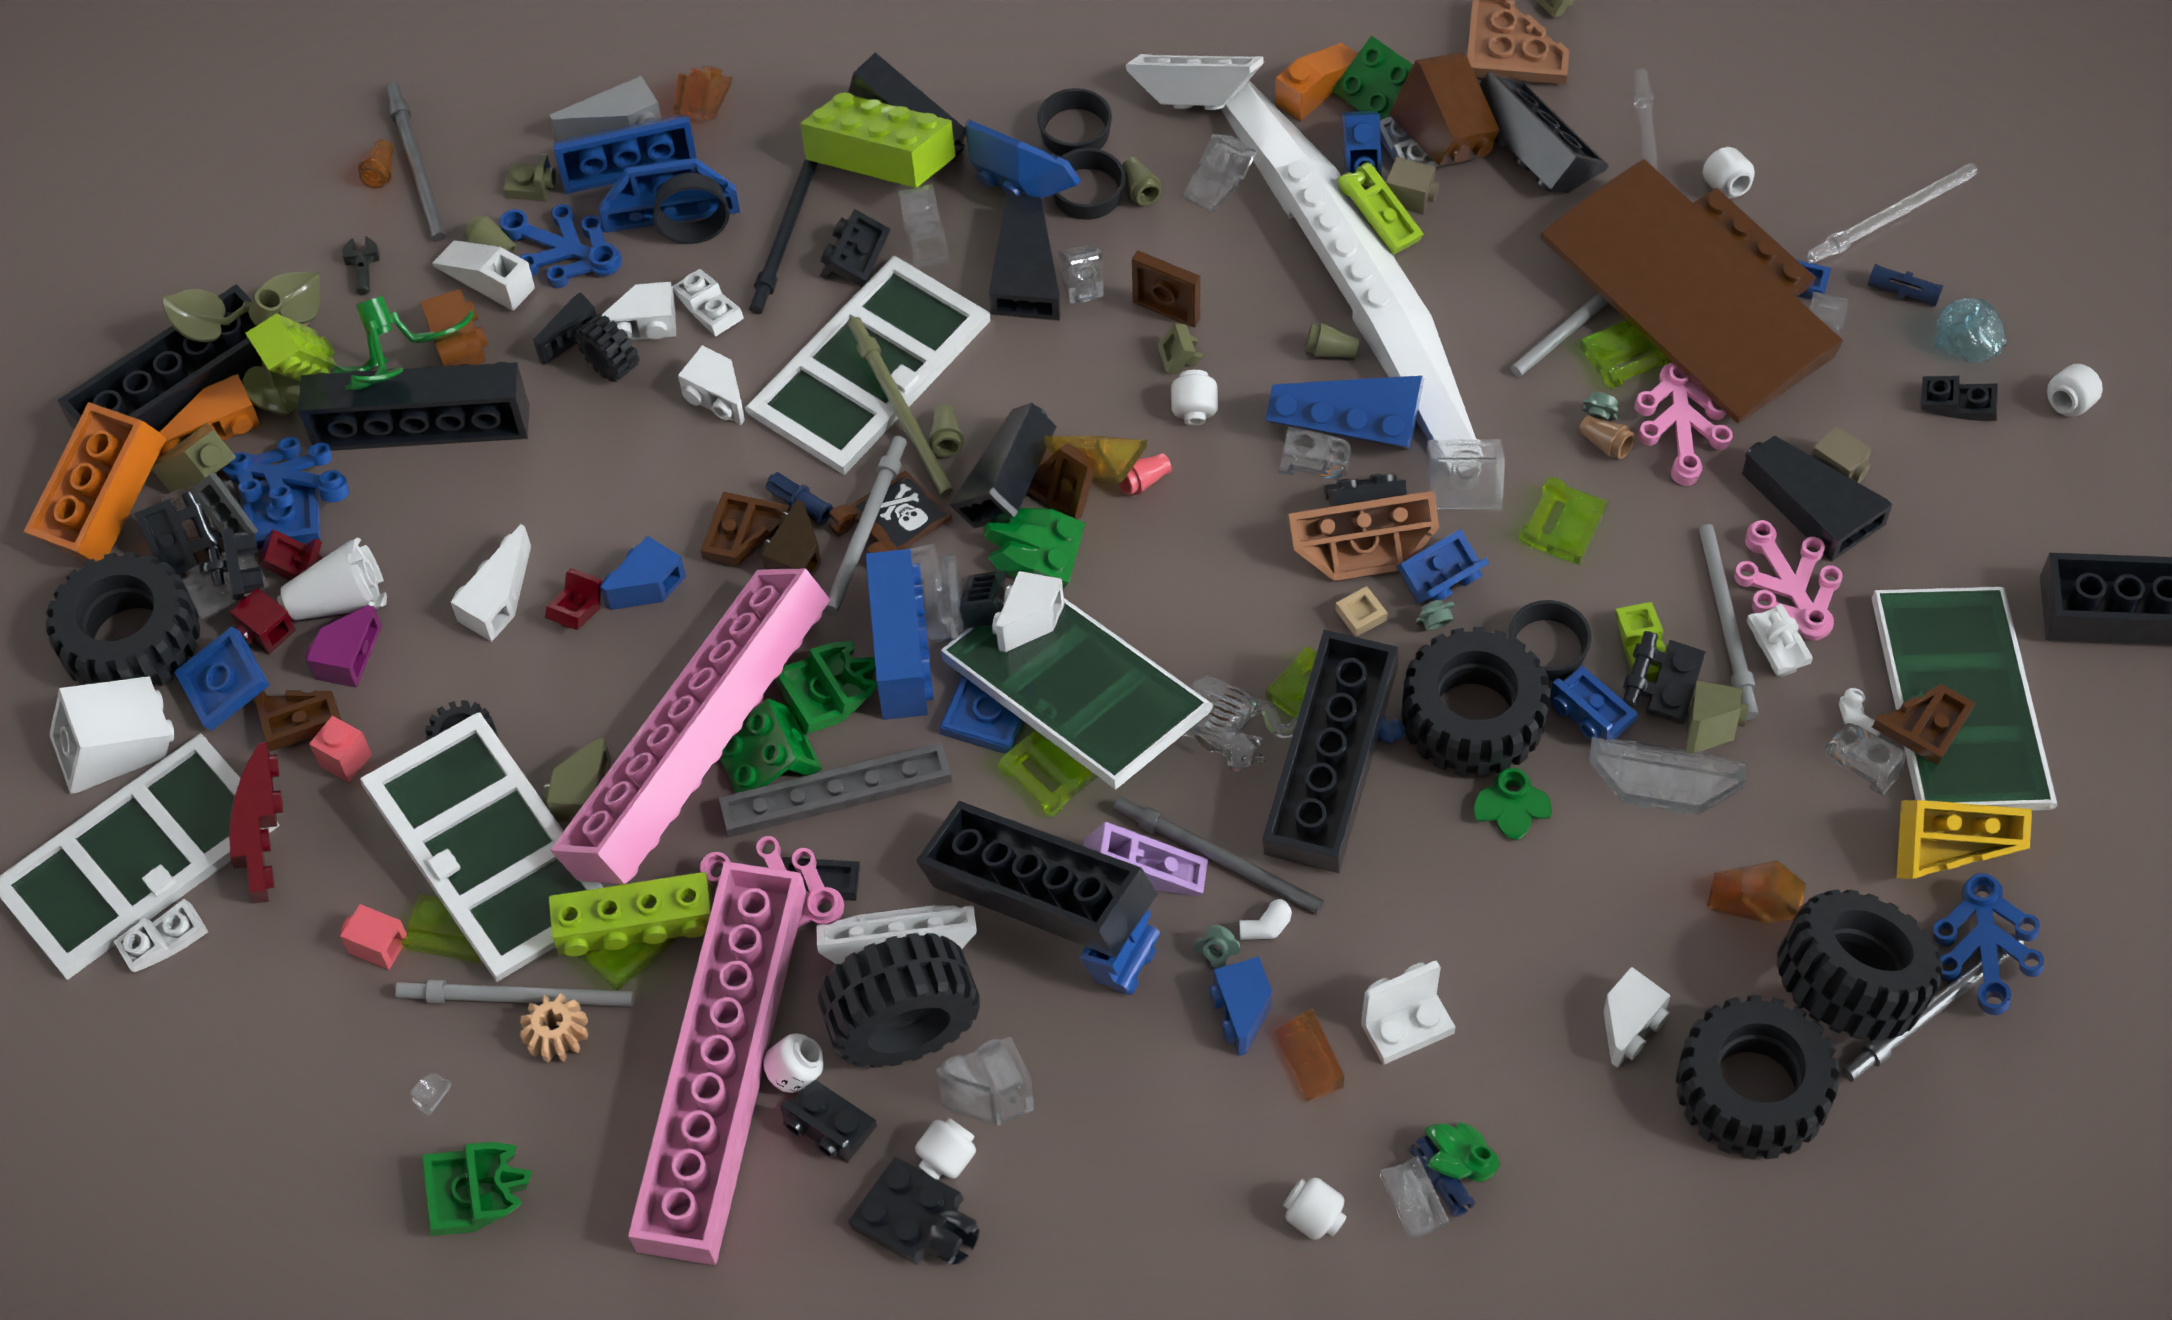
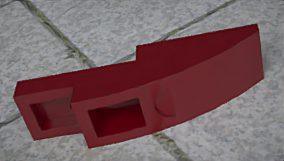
M267 742L259 743L248 760L234 797L230 820V859L234 869L247 867L249 892L253 904L269 902L268 889L275 888L273 866H265L264 852L271 851L268 828L277 827L276 814L283 813L281 790L274 791L273 778L280 777L277 754L270 755Z

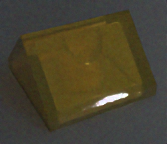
M1099 435L1045 436V444L1052 454L1065 444H1071L1096 460L1092 481L1121 484L1147 448L1148 439Z

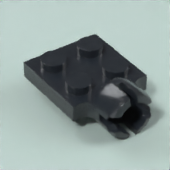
M897 1157L893 1158L848 1220L851 1229L915 1265H918L926 1255H935L953 1265L961 1264L969 1257L968 1254L959 1250L961 1244L974 1250L980 1233L975 1219L958 1211L960 1204L964 1200L960 1191Z

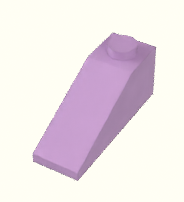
M1104 822L1084 838V847L1142 867L1155 891L1201 896L1203 894L1208 862L1206 858L1108 822Z

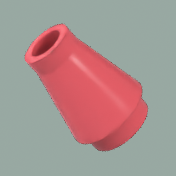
M1160 453L1156 456L1125 461L1116 470L1115 475L1117 483L1124 494L1139 495L1164 475L1169 474L1172 467L1168 457L1164 453Z

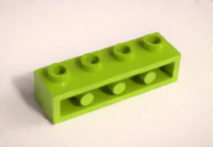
M277 313L246 332V335L268 370L301 381V375L330 374L329 370L336 366L335 361L331 357L335 354V351L324 336L319 337L314 329Z
M706 872L549 896L552 938L559 956H581L588 951L598 949L620 950L627 945L643 942L658 944L666 939L682 936L687 938L701 937L706 933L713 906L711 888Z

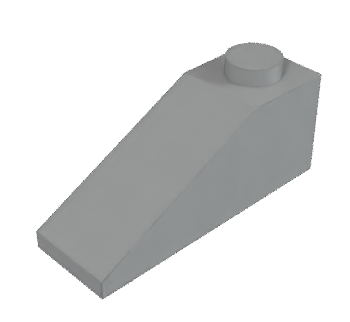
M642 76L549 115L557 141L662 119L658 101Z

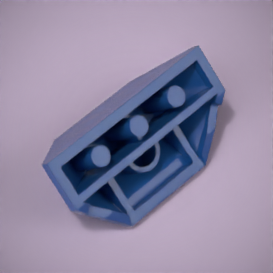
M968 119L966 121L965 131L969 161L978 172L976 177L984 185L990 188L998 186L1009 195H1028L1044 198L1077 186L1081 181L1067 160L976 123L973 120Z
M696 158L626 168L599 205L604 233L654 226L653 212L656 192L665 181L674 176L685 173H697L715 180L723 190L730 214L740 213L736 186ZM689 189L670 195L659 207L667 217L681 222L708 218L717 210L720 199L704 190Z

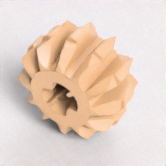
M560 993L554 1001H550V998L544 994L542 998L543 1004L538 1006L529 1003L530 1015L521 1016L520 1023L524 1029L521 1030L520 1037L522 1042L528 1045L529 1053L534 1057L541 1054L543 1060L549 1063L553 1056L558 1054L559 1059L565 1062L566 1052L571 1050L579 1053L580 1045L578 1041L587 1040L588 1032L585 1026H587L588 1019L586 1013L580 1011V1005L575 999L567 1002L565 996ZM554 1026H558L557 1029H555V1030H550V1028H552V1027H554Z

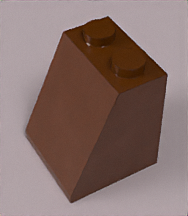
M1463 52L1415 60L1389 113V116L1439 166L1486 157L1493 149V142L1500 131L1469 60Z

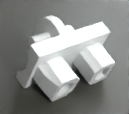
M1783 604L1777 605L1763 613L1748 615L1747 623L1777 677L1789 675L1796 672L1797 668L1811 664L1813 657L1798 632L1799 625L1794 618L1789 617Z

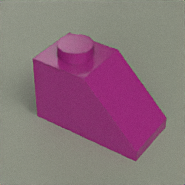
M366 605L319 629L315 641L308 645L305 656L306 663L309 665L314 679L357 688L382 627L374 606Z

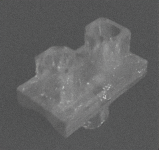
M1418 1156L1411 1158L1401 1165L1380 1170V1177L1410 1240L1449 1225V1219Z

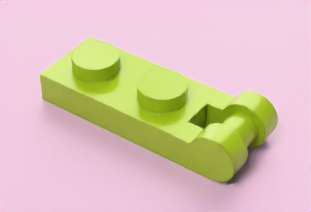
M1364 163L1357 167L1355 173L1348 172L1338 178V186L1341 192L1350 196L1393 255L1421 240L1424 233L1372 164ZM1362 184L1368 186L1369 188L1365 190L1362 187Z

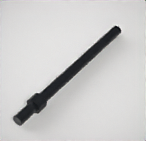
M806 158L803 162L763 271L758 273L754 283L756 291L749 310L754 314H761L763 312L768 296L773 294L778 282L776 274L818 162L806 160Z

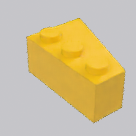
M1901 800L1897 879H1914L1976 861H1983L2029 849L2032 809L1926 800Z

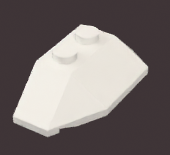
M1140 54L1126 64V70L1160 104L1174 105L1175 109H1187L1194 105H1204V108L1207 110H1216L1223 108L1225 103L1236 96L1264 62L1263 57Z
M932 905L855 915L837 920L830 925H818V953L835 964H842L845 961V957L853 952L858 953L864 950V947L867 945L884 942L886 938L897 936V938L905 937L909 933H918L919 935L935 933L939 937L943 935L963 948L977 933L974 906H963L960 908L951 905Z

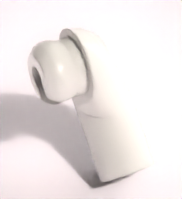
M1856 688L1847 689L1839 701L1844 724L1853 731L1876 741L1880 732L1872 728L1875 720L1865 715L1862 702L1865 700L1864 693Z
M1282 899L1273 900L1260 920H1239L1240 940L1274 939L1278 937L1291 919L1292 911L1288 903Z

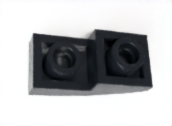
M1922 376L1921 410L1957 419L1997 421V383L1960 384V376Z

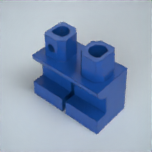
M1149 910L1143 915L1115 958L1085 946L1079 959L1096 983L1110 986L1116 992L1127 995L1134 994L1139 985L1137 976L1143 965L1152 961L1157 952L1154 945L1161 934L1155 927L1147 924L1151 916Z

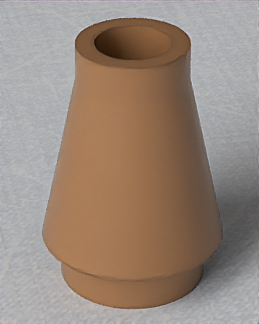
M1587 415L1582 420L1578 430L1580 435L1586 437L1612 459L1615 457L1625 458L1635 441V434L1630 431L1627 425L1597 419L1590 415Z

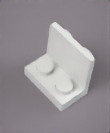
M1437 961L1426 965L1425 963H1417L1409 967L1403 975L1392 980L1387 978L1380 979L1370 985L1367 991H1365L1361 1026L1383 1065L1455 1033V1025L1437 995L1441 969Z

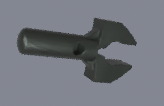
M365 236L366 249L362 251L361 255H358V252H356L353 238L342 249L345 265L355 266L356 292L360 295H367L370 292L369 264L380 261V252L377 244L367 236Z

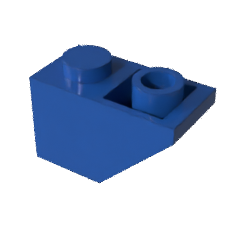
M1377 111L1342 113L1343 152L1346 173L1350 172L1353 174L1356 172L1357 167L1364 163H1370L1382 177L1380 114Z
M646 536L639 545H635L629 550L626 559L615 571L609 572L604 578L600 588L605 606L615 610L664 602L686 577L682 557L649 536Z
M1260 957L1214 969L1213 985L1208 987L1214 1008H1221L1225 1020L1221 1021L1227 1044L1234 1043L1238 1056L1247 1053L1271 1009L1272 989Z

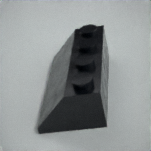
M1489 71L1479 85L1500 129L1495 141L1505 149L1510 148L1516 154L1514 160L1524 169L1532 170L1538 176L1536 182L1548 192L1556 190L1569 193L1608 168L1609 165L1523 81Z

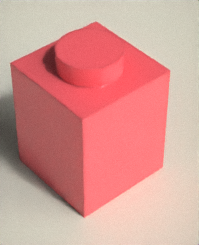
M333 715L309 743L318 765L350 783L372 755L363 732Z
M359 904L353 915L346 918L340 935L349 954L387 970H390L409 938L401 920L362 904Z

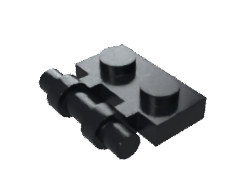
M1380 473L1370 475L1369 479L1365 480L1349 478L1338 480L1336 484L1324 486L1325 499L1329 500V504L1336 506L1407 495L1406 480L1397 479L1394 473Z
M190 491L181 494L186 508L178 512L172 500L168 499L134 513L153 556L157 557L159 562L169 564L174 568L177 575L200 566L195 552L205 549L208 555L209 549L219 548L220 558L224 557L219 542L222 541L218 532H213L204 509ZM188 519H192L200 539L190 542L182 525V522Z
M1644 631L1641 642L1636 644L1633 652L1635 662L1632 672L1626 675L1623 688L1626 691L1623 701L1629 706H1637L1640 695L1650 698L1646 713L1683 724L1706 651L1669 640L1665 651L1661 652L1655 648L1658 635L1650 631ZM1650 664L1659 667L1655 683L1648 682L1645 679Z

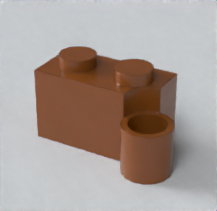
M461 289L420 301L430 333L440 332L455 326L471 309L473 310L474 315L472 319L461 330L446 338L434 340L443 367L459 366L461 364L477 365L486 362L482 348L487 347L488 343L482 326L475 328L473 322L479 319L473 301L465 302Z

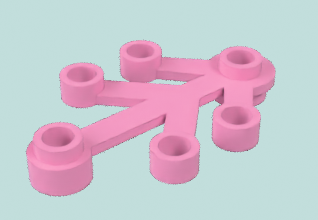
M1669 363L1660 372L1659 380L1661 383L1650 392H1641L1635 401L1634 408L1640 415L1650 416L1655 412L1658 403L1669 395L1672 396L1673 405L1654 421L1643 422L1637 437L1644 445H1655L1661 434L1675 423L1678 457L1674 460L1670 474L1676 483L1683 486H1691L1698 481L1703 469L1699 457L1694 454L1691 426L1706 437L1713 448L1718 450L1726 449L1729 446L1733 433L1725 425L1714 426L1688 404V397H1690L1705 409L1706 415L1713 420H1721L1726 415V412L1723 410L1715 409L1713 405H1718L1676 365ZM1642 402H1648L1651 406H1646ZM1645 431L1652 432L1654 436L1646 434ZM1716 435L1723 436L1725 440L1719 439Z
M1765 520L1752 523L1747 529L1745 544L1750 551L1764 554L1778 577L1760 573L1758 567L1750 561H1743L1737 565L1734 579L1739 585L1763 589L1754 595L1752 601L1753 611L1755 613H1763L1782 604L1776 602V597L1773 594L1775 593L1790 598L1796 608L1785 604L1783 606L1789 617L1794 618L1798 623V632L1803 638L1810 641H1818L1828 636L1832 631L1834 619L1827 609L1833 592L1840 587L1843 578L1842 571L1832 565L1822 568L1818 578L1820 589L1814 603H1812L1805 592L1814 566L1823 556L1824 542L1817 537H1808L1803 541L1800 550L1802 558L1796 574H1794L1775 543L1777 533L1773 525ZM1757 532L1764 533L1766 535L1762 536L1759 535ZM1814 547L1818 552H1811L1807 548ZM1748 571L1752 576L1747 577L1740 572ZM1825 576H1832L1836 580L1829 581L1825 578ZM1765 600L1770 605L1763 606L1758 601ZM1810 619H1816V620H1818V621H1820V622H1819V623H1815V622H1812Z
M772 836L762 837L756 844V851L760 859L767 863L768 868L786 870L780 857L781 847L777 839ZM772 844L775 846L772 853H762L766 845ZM808 848L797 849L792 855V864L797 872L803 874L810 891H806L798 927L809 922H814L817 925H830L839 920L843 915L844 900L837 890L824 887L816 869L817 861L814 853ZM709 853L701 861L700 871L707 873L709 884L712 886H718L720 876H712L713 870L717 867H723L724 861L731 862L724 853ZM803 856L811 858L809 864L805 866L797 864L798 859ZM823 903L832 904V908L826 913L820 912L819 907Z

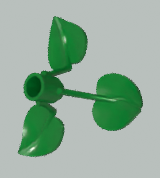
M383 295L356 304L355 306L366 331L370 359L360 366L344 367L336 365L333 373H346L356 370L373 371L378 368L373 376L352 375L350 383L344 387V391L360 390L375 383L389 380L403 371L402 366L386 371L385 363L389 360L388 357L383 358L378 336L392 331L390 323H394L411 343H424L446 338L461 330L472 319L474 315L473 310L471 309L459 323L449 329L440 332L414 334L399 319L397 311L389 312Z

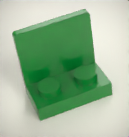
M1371 35L1332 91L1360 112L1377 111L1380 114V120L1390 117L1389 113L1413 64Z
M769 698L747 715L743 721L742 728L731 737L722 750L720 757L735 793L767 786L787 770L808 776L816 774L822 769L804 729L791 708Z

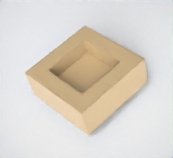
M1367 586L1336 602L1335 611L1355 637L1387 621L1388 612Z

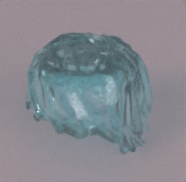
M1969 297L1957 299L1947 305L1938 317L1934 346L1937 349L1946 347L1948 355L1952 356L1954 353L1963 357L1965 361L1975 363L1978 361L1980 363L1982 360L1989 361V357H1997L2002 352V347L2008 343L2005 340L2004 324L1992 304L1984 299Z

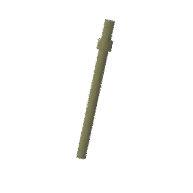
M860 317L850 319L847 325L858 343L856 346L857 351L863 361H868L940 496L944 497L951 494L953 488L880 356L882 350L876 339L870 337Z

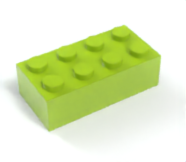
M851 93L835 95L832 100L820 109L815 110L812 115L800 123L806 160L914 188L920 186L956 157L951 120L937 117L932 113L924 114L912 111L903 106L896 107L884 104L875 99L868 100L856 97Z

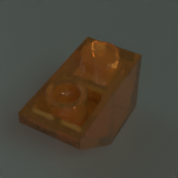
M702 66V68L691 67V72L679 73L673 114H687L690 118L704 121L715 119L729 90L732 77L722 75L721 68Z
M1778 860L1715 872L1707 907L1713 911L1763 923L1795 919L1802 905L1806 883Z

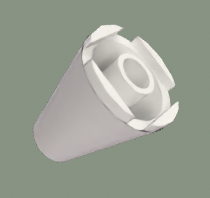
M361 539L349 540L281 587V595L277 597L278 604L288 611L293 620L352 613L366 605L374 606L375 609L386 605L387 594L386 592L380 594L377 585L384 582L381 571L368 546H358Z

